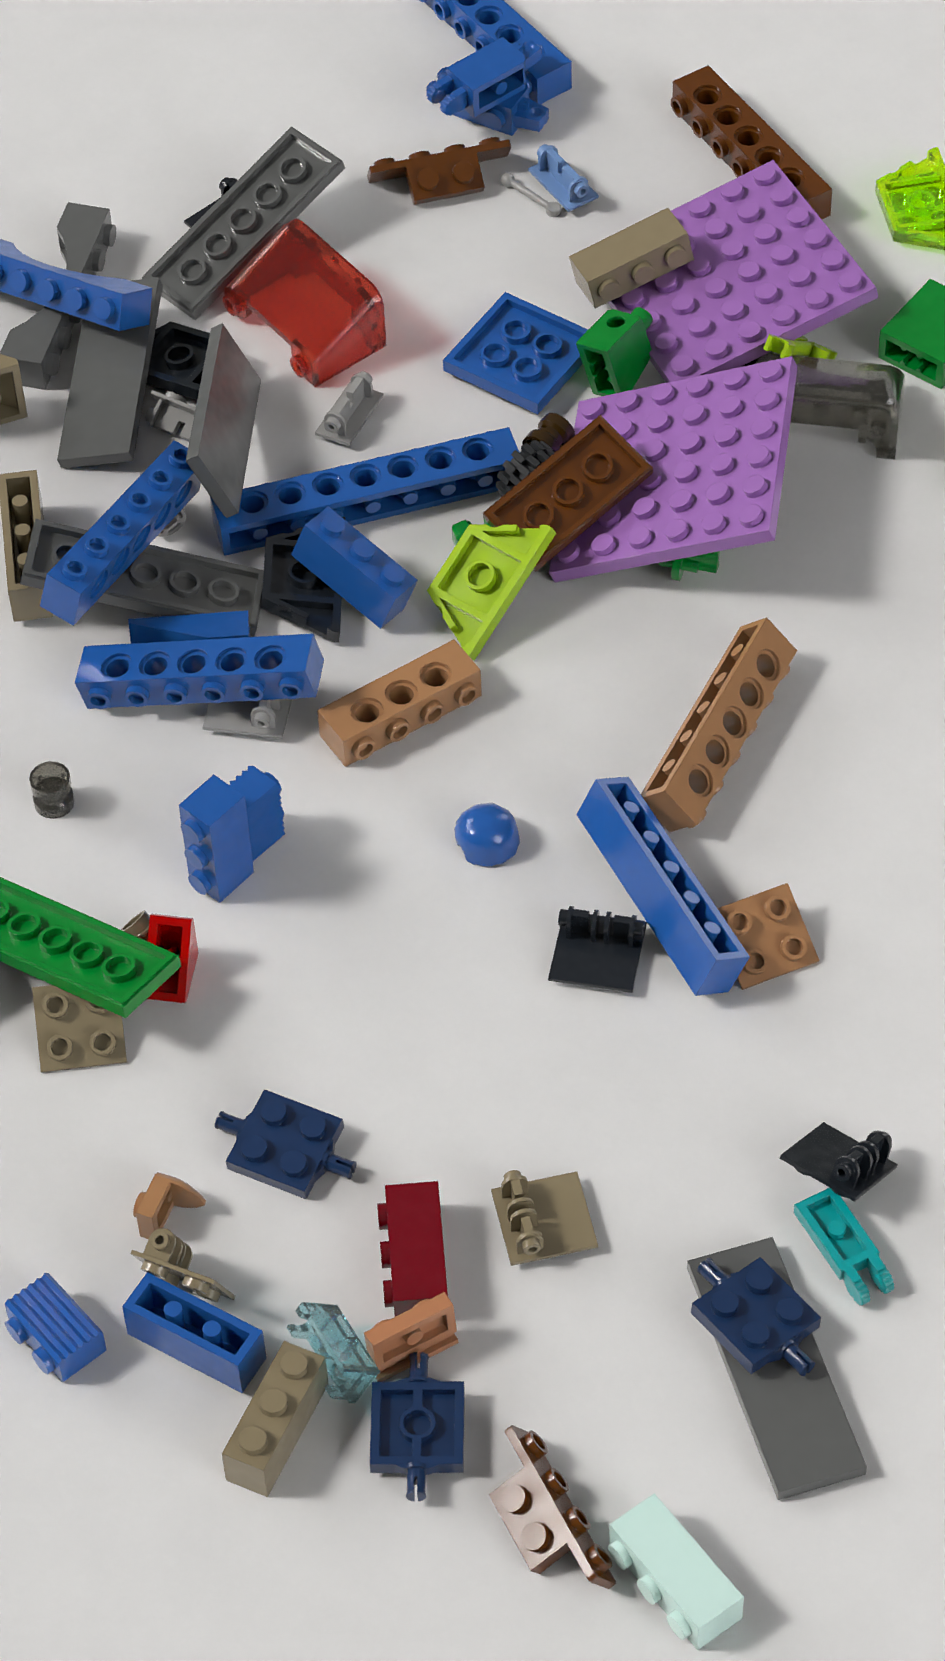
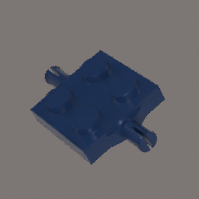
M264 1089L253 1111L244 1120L227 1114L224 1111H221L219 1117L216 1118L215 1129L236 1135V1142L225 1161L227 1169L303 1199H307L315 1182L326 1171L333 1172L347 1179H351L353 1177L352 1173H355L356 1161H351L334 1154L335 1144L344 1129L343 1119Z
M761 1257L739 1272L731 1273L730 1275H727L712 1258H707L706 1262L703 1261L698 1266L697 1272L713 1288L692 1302L691 1314L750 1374H753L767 1363L785 1359L800 1376H805L806 1372L809 1373L813 1369L815 1362L798 1346L802 1339L820 1327L821 1317Z
M413 1352L409 1355V1377L395 1382H372L370 1473H401L407 1475L406 1498L410 1501H415V1485L417 1484L418 1501H423L426 1499V1475L432 1473H464L465 1385L464 1381H439L428 1377V1354L420 1352V1368H418L417 1352Z

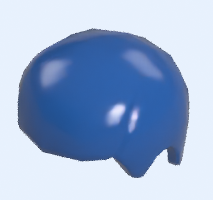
M495 803L477 804L462 812L456 821L454 828L456 843L463 850L465 858L469 863L488 867L502 864L516 854L520 838L516 820L509 810Z

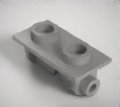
M361 371L352 376L351 382H349L331 410L327 412L324 420L315 431V435L350 446L384 396L383 393L373 390V379L369 373Z
M152 390L151 395L155 398L157 404L155 408L150 407L147 410L146 421L150 422L151 427L174 436L180 425L184 424L179 436L184 440L190 441L196 407L187 404L185 398L174 392L167 391L166 395Z

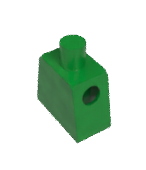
M636 307L631 314L615 309L607 310L576 342L593 394L606 396L634 388L651 359L649 353L652 348L646 330L652 324L653 317L647 310Z

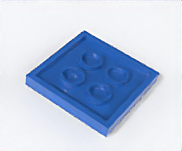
M505 292L443 359V371L538 415L583 364L576 342L588 329Z

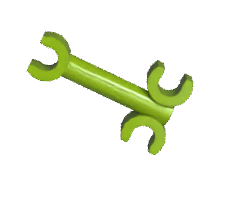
M769 334L763 347L766 351L779 354L781 358L808 356V359L821 366L826 364L830 367L833 366L838 354L832 349L808 341L804 336L795 340H786Z

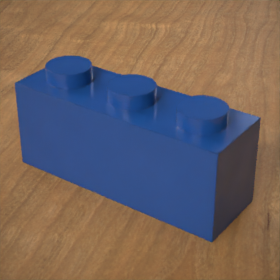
M329 506L304 525L291 554L380 629L404 610L418 582L414 576Z
M213 774L179 804L189 883L198 893L202 895L208 894L220 903L254 873L245 796Z
M149 1272L145 1274L122 1306L128 1335L240 1393L244 1392L267 1359L262 1330Z

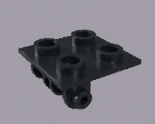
M569 906L568 910L560 909L558 918L560 929L548 981L632 993L647 922L637 920V915H632V917L615 915L612 917V912L607 911L606 916H600L599 910L595 909L593 914H590V911L574 909V906Z
M825 1122L821 1123L782 1153L779 1158L793 1166L799 1173L816 1179L831 1188L837 1195L854 1202L895 1170L898 1165L888 1159L892 1148V1138L887 1132L873 1131L867 1136L866 1140L858 1142Z

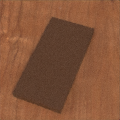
M599 415L484 511L483 518L491 527L518 525L519 528H540V525H548L553 528L556 535L533 570L536 572L652 475L653 467Z

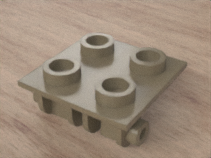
M53 985L32 987L41 1073L127 1063L122 1016Z
M511 1170L504 1174L501 1187L491 1189L511 1266L598 1248V1242L577 1171L527 1181V1178L521 1175L520 1171Z
M160 1228L152 1232L143 1253L132 1250L130 1253L143 1263L141 1266L142 1271L149 1272L176 1287L179 1281H182L183 1286L192 1289L193 1293L214 1302H218L220 1295L232 1300L236 1297L216 1280L189 1271L188 1268L193 1257L192 1249L168 1229Z

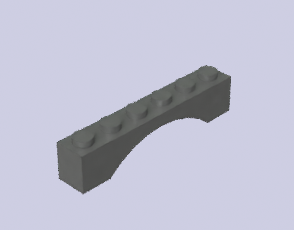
M71 202L67 203L57 225L60 252L66 262V270L96 275L97 272L103 270L105 253L109 246L112 247L116 239V226L111 222L110 209ZM44 306L42 310L26 322L9 331L0 354L17 359L22 386L46 390L51 376H56L58 373L60 356L63 349L69 348L73 326L75 323H79L81 318Z

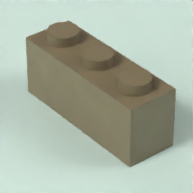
M666 208L570 255L569 260L577 285L593 307L597 308L694 260L687 231L670 209Z
M283 1341L222 1452L226 1481L263 1496H269L329 1384L325 1356Z

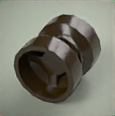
M548 413L538 423V429L531 430L522 443L523 445L527 443L530 446L532 441L537 440L539 443L544 441L554 451H557L575 436L573 426L563 416L557 413Z

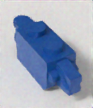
M501 37L447 67V76L433 83L426 92L427 99L433 104L440 103L441 111L447 116L454 115V113L464 109L472 117H476L525 89V71L542 59V48L529 37L512 44L504 37Z
M447 67L442 68L437 73L438 80L447 76ZM431 81L426 87V91H428L430 85H433V83H436L437 81ZM526 83L523 91L476 117H472L464 109L454 113V116L513 136L518 128L540 132L549 120V108L529 99V88Z

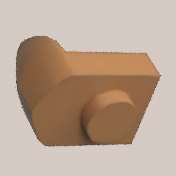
M157 1172L147 1191L140 1192L135 1201L133 1216L137 1218L140 1237L149 1239L152 1232L163 1228L174 1206L198 1208L204 1206L206 1200L197 1190L183 1180Z

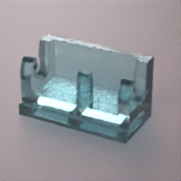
M302 1302L295 1311L300 1318L307 1320V1322L302 1325L290 1324L286 1327L293 1338L307 1339L315 1353L325 1356L327 1372L335 1385L325 1386L328 1395L333 1399H344L348 1403H356L380 1373V1370L338 1305Z

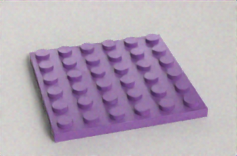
M772 160L671 210L688 233L694 260L608 302L612 309L630 314L636 307H641L651 314L653 322L646 330L652 348L649 353L650 361L664 381L668 383L739 368L771 352L763 349L769 334L786 340H795L877 299L878 293L873 282L775 161Z
M793 357L770 360L579 401L574 426L575 435L601 415L653 467V474L551 559L549 574L554 582L775 541L798 368Z

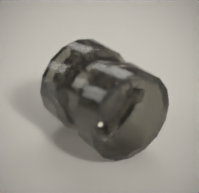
M53 761L44 762L34 767L30 773L29 782L33 793L35 810L39 815L51 819L60 818L68 814L74 807L75 802L68 768L59 762Z

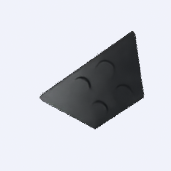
M171 321L155 329L146 384L197 400L210 333Z
M303 527L296 529L292 533H280L266 537L261 608L332 642H339L342 597L291 555Z

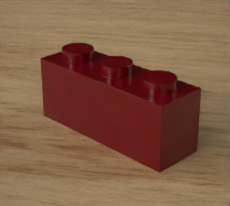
M438 1181L385 1185L386 1203H377L379 1230H388L389 1241L380 1242L382 1269L391 1268L392 1280H383L385 1308L394 1307L395 1317L412 1309L422 1300L432 1299L443 1292L448 1296Z

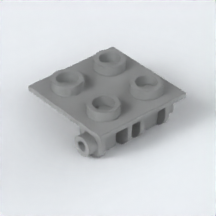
M292 699L209 703L203 730L282 739Z

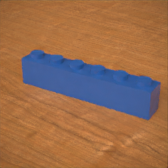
M629 777L595 779L576 814L694 995L700 996L729 992L750 956Z

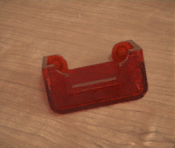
M295 218L284 224L224 288L223 304L226 310L232 316H237L240 319L249 317L252 311L291 346L292 358H290V364L295 374L300 378L304 377L315 388L387 346L384 304L376 286L300 219Z

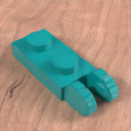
M827 1188L794 1204L793 1213L839 1280H844L847 1291L859 1306L869 1303L871 1300L869 1290L858 1274V1271L866 1267L871 1279L883 1294L894 1290L895 1284L892 1275L880 1259L879 1250L841 1196L834 1193L831 1188Z

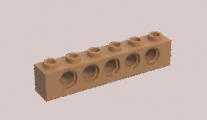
M767 617L739 628L641 793L658 821L669 832L686 827L693 828L705 818L707 813L705 809L710 800L723 787V778L728 769L739 759L741 755L739 750L746 738L756 730V721L763 709L772 702L774 698L773 692L778 683L790 671L789 664L798 650Z

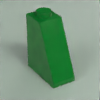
M929 279L880 330L878 358L939 389L945 386V285Z

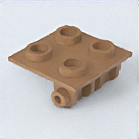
M788 883L718 908L750 956L737 978L742 990L820 961Z

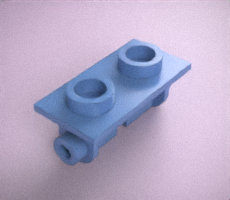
M544 144L537 150L538 164L529 167L528 171L568 212L599 198V195L588 185V180L583 176H579L558 154L555 146Z

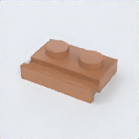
M445 1292L432 1299L422 1300L412 1309L392 1319L382 1320L372 1329L364 1332L367 1355L372 1364L370 1371L377 1382H383L410 1368L409 1355L413 1352H417L418 1363H420V1352L428 1354L430 1358L459 1343L455 1335L457 1327L454 1306Z

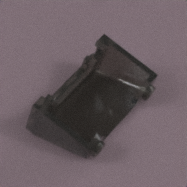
M774 353L765 354L757 358L754 364L781 359L779 354ZM792 355L798 368L790 423L859 429L858 443H866L867 439L876 447V458L895 460L905 390V376L903 372L891 365Z

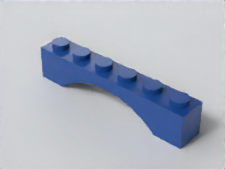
M0 239L1 292L118 331L149 325L153 288L126 279L84 274L51 266L23 254L15 247L14 243Z

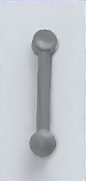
M505 173L501 177L503 186L513 187L546 209L548 216L557 217L561 214V205L559 203L546 201L515 181L511 173Z

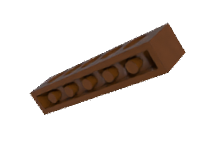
M709 65L673 81V92L670 101L673 112L692 128L698 138H702L712 148L716 157L722 158L732 168L737 178L774 160L821 219L831 216L832 188Z

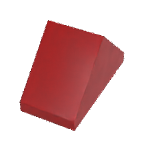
M150 914L148 942L179 955L181 967L147 999L186 1003L199 954L194 919Z

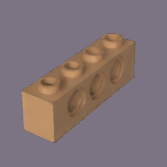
M453 639L318 709L320 737L345 767L358 760L366 759L373 752L392 742L404 739L409 733L426 724L435 723L447 713L461 706L469 705L476 698L482 696L481 670Z

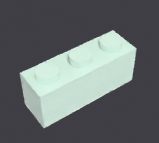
M655 1493L609 1524L608 1551L618 1567L622 1570L628 1568L638 1579V1588L650 1604L658 1603L667 1614L666 1618L669 1626L680 1639L684 1640L687 1638L699 1650L743 1618L744 1596Z

